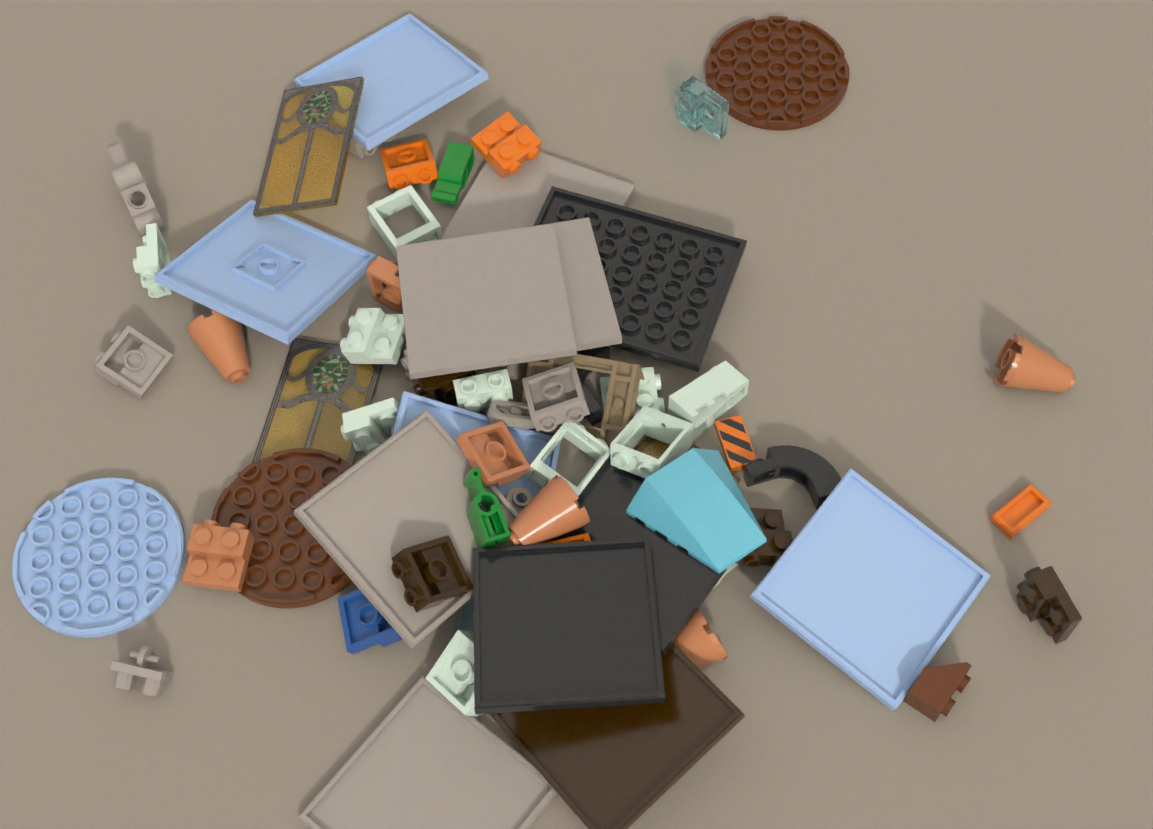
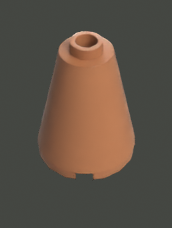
M211 310L213 315L204 318L203 314L200 315L187 328L190 338L226 382L238 384L245 381L251 370L241 323L215 310Z
M1014 333L1012 334L1013 340L1008 338L1005 341L995 364L1000 367L999 374H993L996 385L1064 393L1067 389L1070 390L1073 387L1076 376L1073 374L1072 367L1022 335Z
M556 475L548 481L508 525L511 534L508 539L513 546L541 544L585 526L590 522V518L585 507L579 509L580 506L577 502L579 497L571 486L561 476L558 477Z
M698 609L674 644L701 669L724 661L728 655Z

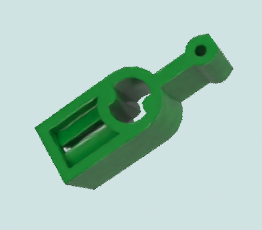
M449 142L439 167L438 180L432 191L431 200L456 205L460 191L464 189L475 162L473 146Z
M473 468L464 477L463 485L468 488L472 500L467 506L466 513L478 548L502 545L511 534L500 503L493 493L484 490L480 479L481 471L478 468ZM478 505H483L487 511H482Z

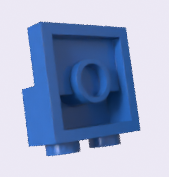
M359 589L337 598L347 652L355 654L377 644L385 647L403 640Z

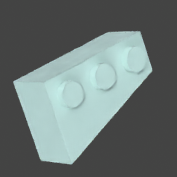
M725 360L670 395L668 414L693 423L694 441L747 395L749 380Z

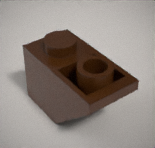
M963 662L924 668L908 692L904 702L936 722L940 714L946 717L956 701L951 699L955 691L957 690L962 693L971 680V677L966 674L972 665Z

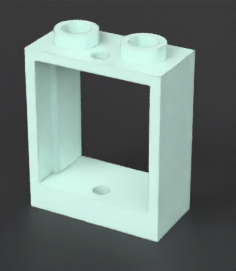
M411 185L399 189L395 193L377 200L367 207L370 223L396 260V246L439 240L442 236L441 225ZM413 204L426 224L396 239L383 219Z
M643 406L610 444L611 465L646 479L687 452L692 446L693 423ZM644 435L670 444L659 459L633 449Z
M568 421L562 424L535 458L525 476L540 488H543L554 476H561L544 462L561 440L566 438L596 461L577 487L562 477L579 497L609 458L610 448L604 440L595 438L587 432L581 423H571Z

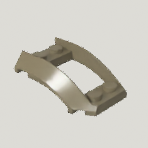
M580 354L528 363L526 377L571 362L575 363L576 368L611 374L602 426L596 427L582 424L586 431L595 438H600L607 444H611L633 419L640 379L645 380L640 365ZM523 391L521 403L527 404L525 391ZM562 424L557 425V427L553 431H550L548 433L555 434L562 426Z

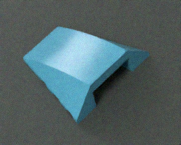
M690 449L648 476L626 509L628 515L642 520L649 529L662 533L674 545L682 546L688 550L689 555L717 573H721L767 542L764 533L718 450Z

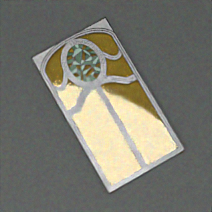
M363 76L284 90L253 212L255 217L337 205L364 85Z
M295 338L292 341L253 462H259L273 456L272 453L283 450L310 448L335 454L353 466L358 452L354 448L353 441H345L342 436V413L372 404L383 364H351L341 352L340 345Z

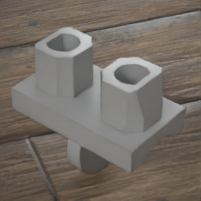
M145 644L140 651H131L130 659L137 660V664L128 661H112L110 670L116 671L115 688L133 690L136 677L140 676L144 677L140 693L149 696H160L165 681H172L174 672L150 667L151 664L159 665L161 662V657L154 655L152 645Z

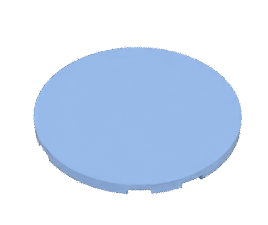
M115 477L97 478L68 487L64 490V493L52 501L48 500L32 515L33 519L25 531L21 532L13 554V583L24 607L39 623L66 636L80 638L102 637L124 631L143 621L159 608L170 595L181 575L185 561L186 540L184 529L174 508L163 495L150 486L147 487L136 483L135 480Z

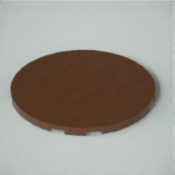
M768 16V19L755 21L754 18L741 22L724 32L711 47L705 73L707 87L711 96L727 114L742 123L756 128L780 131L804 128L829 116L840 105L846 94L850 71L843 49L827 32L803 20L797 22L788 20V17Z
M310 448L288 449L272 453L273 456L259 462L255 461L237 474L238 477L228 488L223 490L211 517V520L218 522L221 527L230 528L231 523H240L245 525L247 530H250L255 540L241 592L238 593L253 602L274 608H300L314 605L338 594L352 583V580L293 514L295 509L351 468L352 465L330 452Z

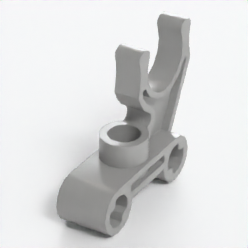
M118 140L107 144L106 146L116 166L115 169L110 171L141 237L146 235V224L157 223L159 230L165 228L136 162L128 163ZM139 191L143 193V197L139 201H133L130 199L131 194Z

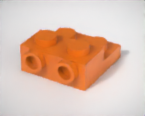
M507 111L473 136L470 143L495 171L504 178L509 173L513 175L518 172L522 164L528 159L529 161L534 160L541 152L542 141L526 124L521 126Z
M426 138L379 149L390 190L403 189L417 183L428 184L438 178L435 160Z

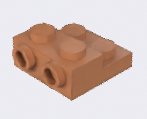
M378 256L369 263L366 270L373 299L389 309L403 314L398 264L393 260H386Z
M503 421L461 433L456 438L458 445L472 468H478L481 471L480 479L484 488L496 483L501 486L516 481L531 468Z
M203 520L202 524L194 523L186 549L190 555L182 582L189 586L241 592L255 540L250 530H247V527L240 523H231L230 528L221 527L218 522L213 520Z

